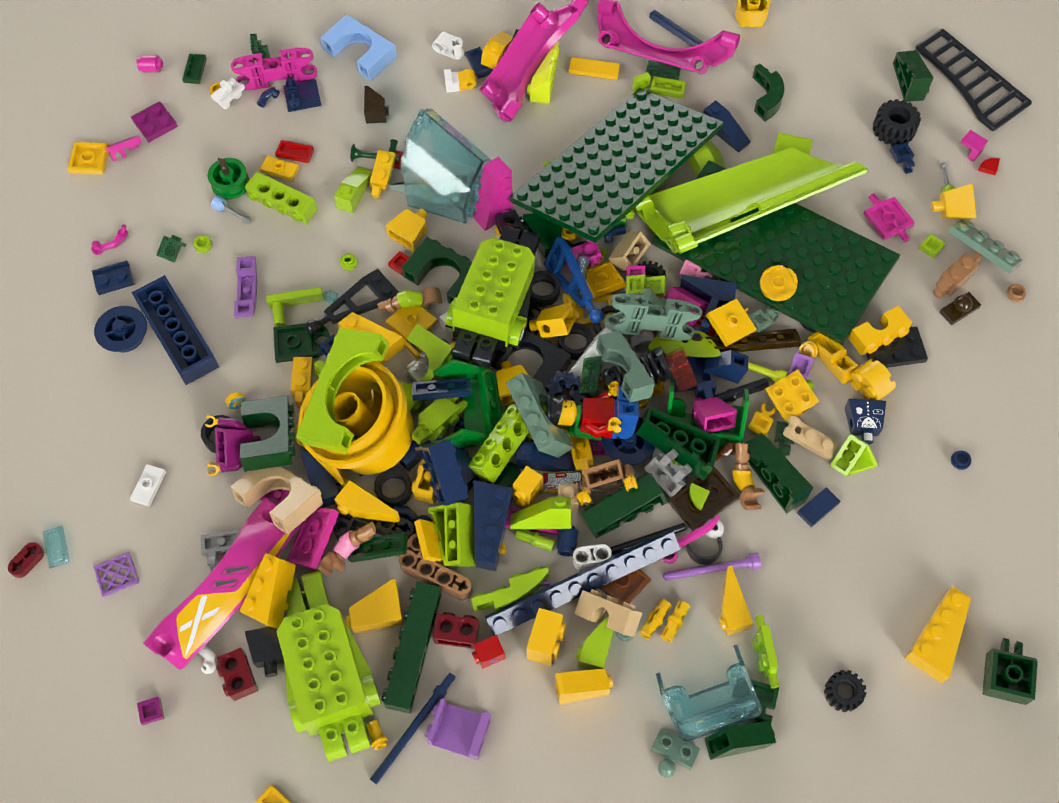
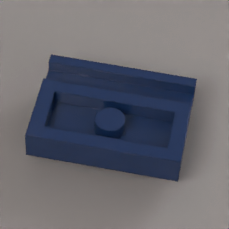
M127 260L92 270L98 295L135 285Z

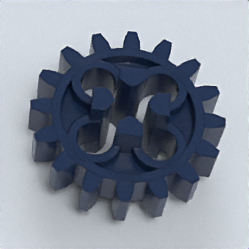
M563 372L562 377L556 374V380L550 379L552 385H546V389L550 391L547 394L552 396L563 394L562 387L558 386L560 382L565 383L567 391H570L572 386H577V391L572 390L569 392L570 398L574 399L576 406L578 404L582 406L581 400L583 401V399L587 398L583 395L587 393V389H582L585 386V382L579 383L580 376L573 378L572 372L569 376H566V372ZM563 395V399L567 400V396Z

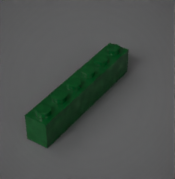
M416 582L415 588L411 589L409 600L412 601L410 608L407 607L405 610L404 620H406L404 627H401L398 637L401 640L399 648H395L393 660H395L394 667L390 668L387 680L390 682L388 689L385 688L382 694V701H384L386 709L411 714L442 596L440 586Z

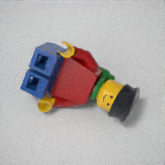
M613 381L608 385L610 391L607 390L598 396L583 399L582 406L580 404L576 406L572 400H564L563 395L552 396L549 394L544 413L555 426H568V434L576 438L600 441L602 437L608 439H617V437L628 439L633 436L639 418L638 401L629 403L621 390L622 386L617 381Z

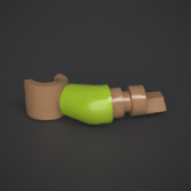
M428 287L423 289L422 292L404 290L397 293V296H394L393 299L390 298L380 302L377 306L383 313L386 311L391 313L400 308L405 309L423 305L424 309L430 310V304H441L442 297L440 289L437 287Z

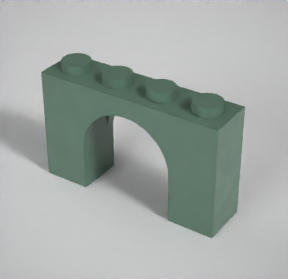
M520 373L506 383L538 451L559 458L574 448L567 432L556 427L548 419L540 405L548 398L542 382L524 373Z

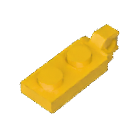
M378 150L370 179L371 195L373 198L380 199L382 190H386V187L388 188L396 158L394 152Z
M293 357L291 395L295 396L294 402L296 407L302 406L305 396L311 389L312 357Z
M569 434V438L574 446L571 449L575 468L577 471L582 470L583 477L585 478L584 470L594 467L589 439L576 438Z

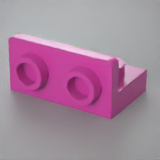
M592 241L571 248L581 272L584 271L585 267L597 266L603 260L597 243ZM565 261V263H566V265H567V268H568V271H569V273L571 274L572 272H571V270H570V267H569L567 261Z

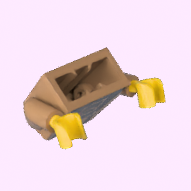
M617 459L585 469V478L582 483L581 492L576 497L580 505H583L585 502L590 503L592 501L589 496L591 490L606 492L624 485L626 491L633 487L637 489L638 486L633 467L630 464L623 465L621 460Z

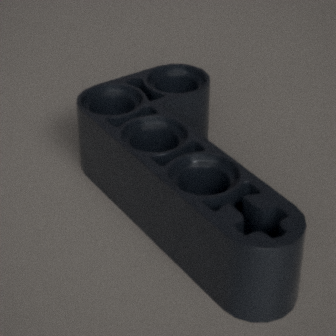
M338 511L336 524L332 529L337 540L350 530L355 531L356 527L361 528L371 522L376 527V533L382 536L405 532L409 540L415 534L413 523L401 517L398 523L390 522L392 525L384 528L383 525L388 521L373 519L365 521V518L344 515L340 511ZM347 527L345 532H338L340 528Z

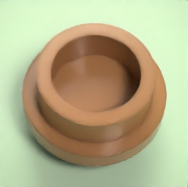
M1020 284L1011 285L1008 287L1006 295L1011 301L1020 302L1026 296L1025 288Z

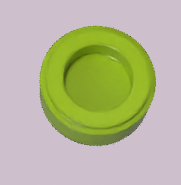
M200 235L193 241V246L198 253H207L212 249V241L206 235Z

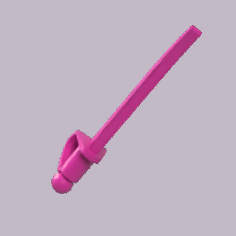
M717 515L705 525L677 540L679 547L682 548L708 533L716 525L720 516ZM676 551L671 559L665 557L662 559L666 563H674L678 559V553Z

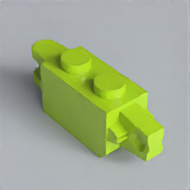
M459 397L435 400L419 414L418 427L412 433L411 438L421 445L427 440L434 441L437 437H442L450 426H454L459 421V414L468 406V402L463 400L458 405L454 404Z

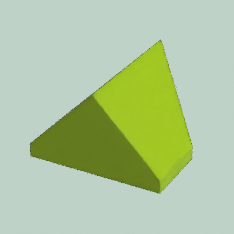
M850 434L830 466L847 477L848 475L877 467L878 464L869 445L853 434Z

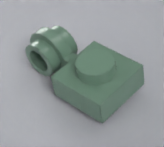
M770 307L765 312L759 309L748 316L759 333L770 327L778 319L779 314L776 309Z

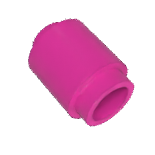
M144 55L138 57L136 61L138 70L144 73L160 72L163 68V60L158 55Z

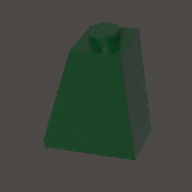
M534 213L523 214L524 228L528 229L529 232L541 235L538 249L546 259L556 238L561 237L560 226Z
M766 721L725 727L706 737L705 742L710 760L767 748L775 744L776 739L771 722Z

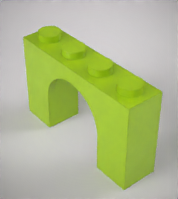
M416 324L407 340L424 351L429 360L428 371L424 378L418 382L441 380L443 377L433 375V371L454 359L452 358L454 348L419 324ZM399 381L405 391L409 411L413 414L421 411L425 400L413 401L412 384H405Z

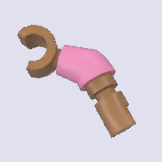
M371 522L358 530H350L343 534L333 549L335 553L329 551L323 554L317 568L326 576L331 575L334 568L343 572L345 562L342 559L346 560L355 549L360 547V544L372 539V536L376 534L374 523Z

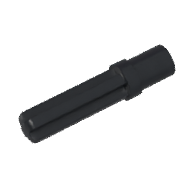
M762 378L733 389H727L725 392L714 395V397L721 399L725 403L734 402L736 399L743 397L744 389H748L749 395L765 390L769 387V382L766 378Z

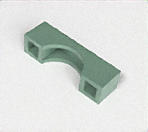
M620 331L599 335L596 350L602 360L619 365L627 373L624 375L621 390L629 403L651 398L655 386L654 380L648 375L644 365L640 363L635 351L629 346L627 339L623 337Z

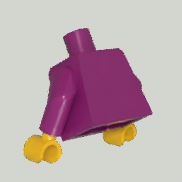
M212 415L205 416L206 418L213 419L212 424H205V426L213 427L218 425V427H215L216 463L209 462L207 464L208 468L215 467L216 469L208 471V474L214 476L218 471H221V473L238 471L242 467L240 444L261 441L260 436H253V431L246 429L245 424L236 419L221 417L215 419Z

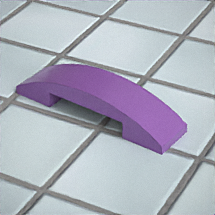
M237 257L236 272L238 284L234 317H253L257 300L256 257Z

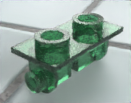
M648 61L646 72L649 73L651 79H653V76L679 80L681 68L660 62Z
M601 356L584 358L579 394L588 393L591 398L599 394L598 379L602 368Z

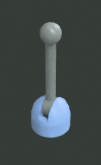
M218 195L213 199L211 207L215 210L223 211L226 209L244 220V223L249 224L251 222L249 217H244L227 207V202L223 197Z

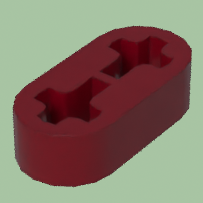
M36 542L28 543L9 562L8 572L16 578L26 576L43 558L44 549ZM31 550H35L37 553L33 555L30 552ZM17 565L22 567L20 571L15 568Z

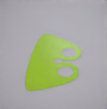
M694 331V333L700 334L703 337L701 341L690 339L687 343H683L681 340L660 339L657 335L648 347V349L653 351V349L661 346L665 354L690 357L721 356L719 349L714 348L716 346L711 339H706L705 337L709 336L702 331Z

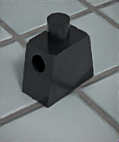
M274 627L245 631L253 664L257 668L264 667L265 677L277 676V665L285 663L276 632L277 628Z

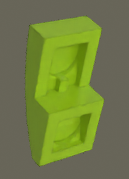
M645 274L626 276V293L639 294L649 287L656 296H666L665 275L646 277Z

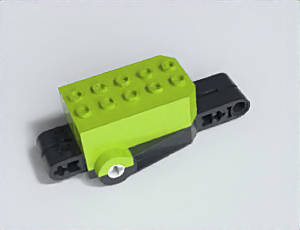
M505 225L499 239L493 237L480 243L464 283L451 302L446 316L445 327L453 329V337L457 338L452 358L470 363L473 357L472 364L490 369L497 350L507 352L509 346L520 347L527 326L533 286L535 254L541 235L524 231L521 237V229Z

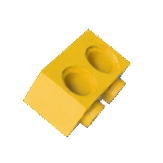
M528 466L524 468L513 483V499L522 508L534 505L543 492V476Z

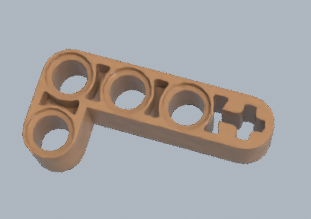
M417 533L413 534L407 542V554L399 556L402 571L426 584L440 586L442 592L459 600L469 599L472 596L470 580L436 562L424 560L421 548L414 547L419 540ZM408 559L414 560L411 565L404 564ZM425 568L432 569L429 574L422 573V570ZM446 576L450 578V580L446 583L440 582V579L442 577ZM464 586H466V589H462V591H459V588H463Z

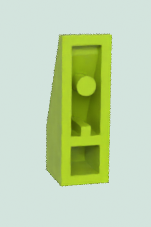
M358 166L341 182L334 195L338 209L354 213L370 183L372 170Z
M550 497L511 514L510 529H571V497Z
M609 615L586 638L583 647H578L575 659L579 660V667L589 670L604 668L614 633L613 630L606 628Z

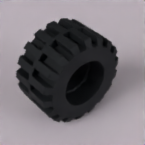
M888 100L887 103L884 102L878 109L872 128L875 131L874 135L878 136V140L884 141L886 145L891 144V146L906 142L909 143V141L913 140L920 125V112L917 111L916 106L913 107L912 103H907L905 100Z

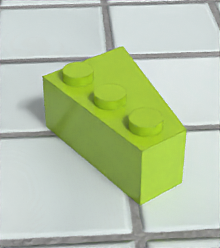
M458 502L447 506L441 505L428 508L429 514H432L435 523L433 525L434 530L437 531L440 541L438 545L444 566L455 568L476 566L474 505Z

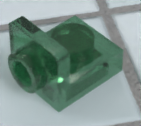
M257 33L250 34L252 54L261 53L263 59L270 58L268 46L262 45V41L258 40Z
M171 235V238L163 236L156 256L175 263L181 246L186 247L187 244L181 242L182 238Z

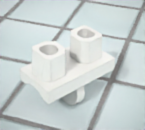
M233 77L227 82L222 80L220 82L221 87L211 95V98L219 106L227 109L230 107V101L239 99L242 96L241 92L245 87Z

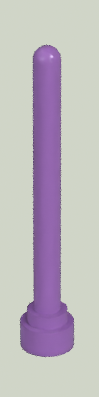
M758 552L751 553L749 556H746V559L665 572L663 578L664 580H672L725 571L731 565L733 569L743 567L752 568V570L761 569V560Z

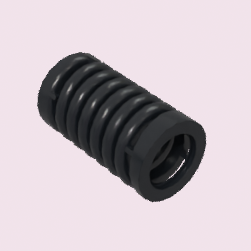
M661 346L653 349V355L650 351L646 352L648 362L644 354L639 355L641 364L644 365L646 372L654 380L655 385H658L660 381L666 382L668 379L674 378ZM613 365L612 369H604L603 374L607 386L614 379L622 386L624 375L627 374L626 371L619 366L622 373L621 376L616 365Z

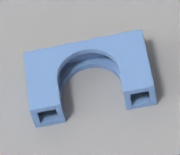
M347 14L320 37L322 49L334 57L352 43H365L371 47L369 51L356 62L358 72L370 81L397 57L396 46L393 42L386 40L379 33H375L368 26H364L357 19Z

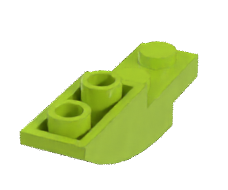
M536 567L526 574H514L508 579L509 587L501 586L494 589V592L491 593L481 592L476 594L474 598H471L474 612L493 606L495 611L534 594L542 586V583L549 578L548 567Z

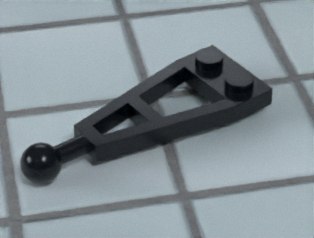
M377 268L362 277L324 310L325 316L318 320H309L305 325V329L309 334H317L320 331V327L329 321L334 325L352 312L360 315L379 308L377 306L378 303L390 298L393 299L399 291ZM366 285L378 297V299L360 306H356L350 299ZM343 304L349 308V310L337 315L333 314Z

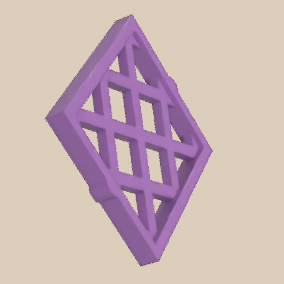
M129 552L94 566L97 583L103 597L139 583L135 571L136 568L133 565ZM126 559H129L130 567L124 565ZM113 564L119 566L116 573L110 571ZM121 568L127 569L125 576L119 574ZM99 570L105 572L102 578L99 576ZM130 571L133 572L134 579L128 578ZM108 573L114 575L111 582L105 580ZM116 577L122 578L120 585L114 583ZM103 582L109 584L106 591L103 590Z

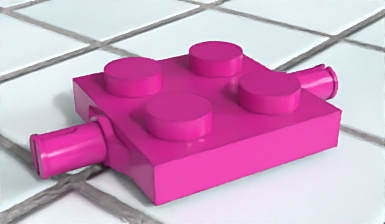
M875 193L871 194L869 199L874 205L866 209L863 215L880 237L886 240L898 235L904 243L909 241L910 237L905 233V230L913 227L915 222L897 199L892 197L888 200L880 201Z

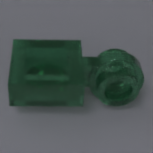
M777 421L774 442H779L777 449L784 457L789 456L791 451L790 444L794 445V441L783 435L785 427H788L789 424Z

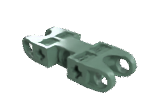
M616 294L612 297L611 305L620 312L607 315L604 324L608 329L620 331L622 334L639 336L641 329L658 331L660 339L690 340L694 335V329L686 325V323L700 319L702 310L696 304L682 300L667 299L665 306L649 304L648 297L645 295Z

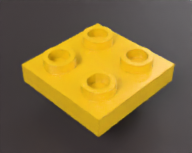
M799 370L794 371L765 389L766 394L785 423L789 420L790 416L799 417L807 412L809 408L819 403V400Z

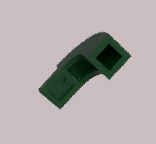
M759 63L754 68L752 78L765 89L766 94L756 100L754 112L766 122L778 112L782 103L785 86L782 77L777 71L770 73L767 68Z

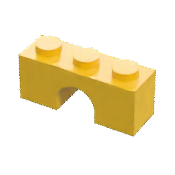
M900 306L883 313L879 321L883 330L873 328L868 321L852 329L848 339L861 356L866 353L871 354L883 344L886 346L895 338H902L909 333V328L913 322Z

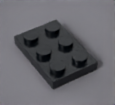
M917 326L910 327L909 333L904 337H897L890 344L879 346L871 354L866 353L868 360L872 359V362L877 360L886 368L925 363L928 360Z

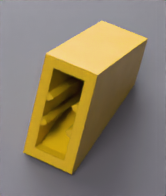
M396 579L388 581L349 607L350 615H346L348 628H352L354 634L403 624Z
M605 668L556 673L555 686L559 705L608 695L610 687H613L611 674L607 675Z

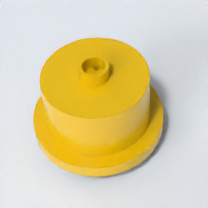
M368 362L354 369L340 385L334 403V412L338 424L346 427L354 434L348 453L304 446L315 458L325 465L339 469H350L358 474H378L396 465L407 453L413 439L411 436L414 432L413 417L407 408L406 394L399 380L387 368L375 362ZM318 380L304 398L299 414V426L302 423L305 410L310 403L312 392L316 388Z

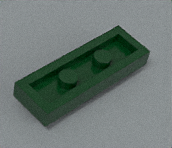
M403 532L372 537V539L360 544V547L348 556V560L352 563L407 554L408 535Z

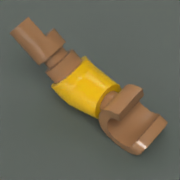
M736 443L735 460H737V463H735V469H732V477L734 483L742 492L740 495L741 505L745 510L761 509V505L757 502V495H763L765 491L762 488H755L751 470H749V464H747V461L750 460V453H747L748 444Z

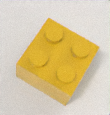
M541 608L538 609L527 645V659L549 666L552 665L553 660L557 661L560 651V643L558 641H563L566 631V623L563 622L562 614Z

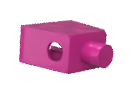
M697 397L694 399L691 417L699 429L711 433L735 427L737 416L735 408L717 397L708 399Z

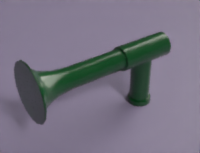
M390 140L389 152L395 153L398 144L397 140ZM355 144L352 145L350 152L351 162L356 158L376 159V152L362 151L357 149ZM396 154L395 162L399 163L400 155Z

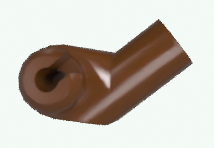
M727 442L720 447L715 462L729 454L735 455V444Z

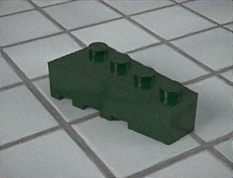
M650 406L641 417L636 434L665 454L674 449L679 454L674 460L683 467L688 464L693 469L691 472L702 480L714 468L721 438Z
M651 473L648 475L643 474L636 479L637 489L633 487L626 491L624 485L619 489V492L614 495L609 494L605 496L602 502L597 505L588 506L584 510L585 512L581 513L596 539L619 528L620 522H631L636 519L638 513L645 512L647 514L653 511V507L656 504L660 503L663 506L668 503Z

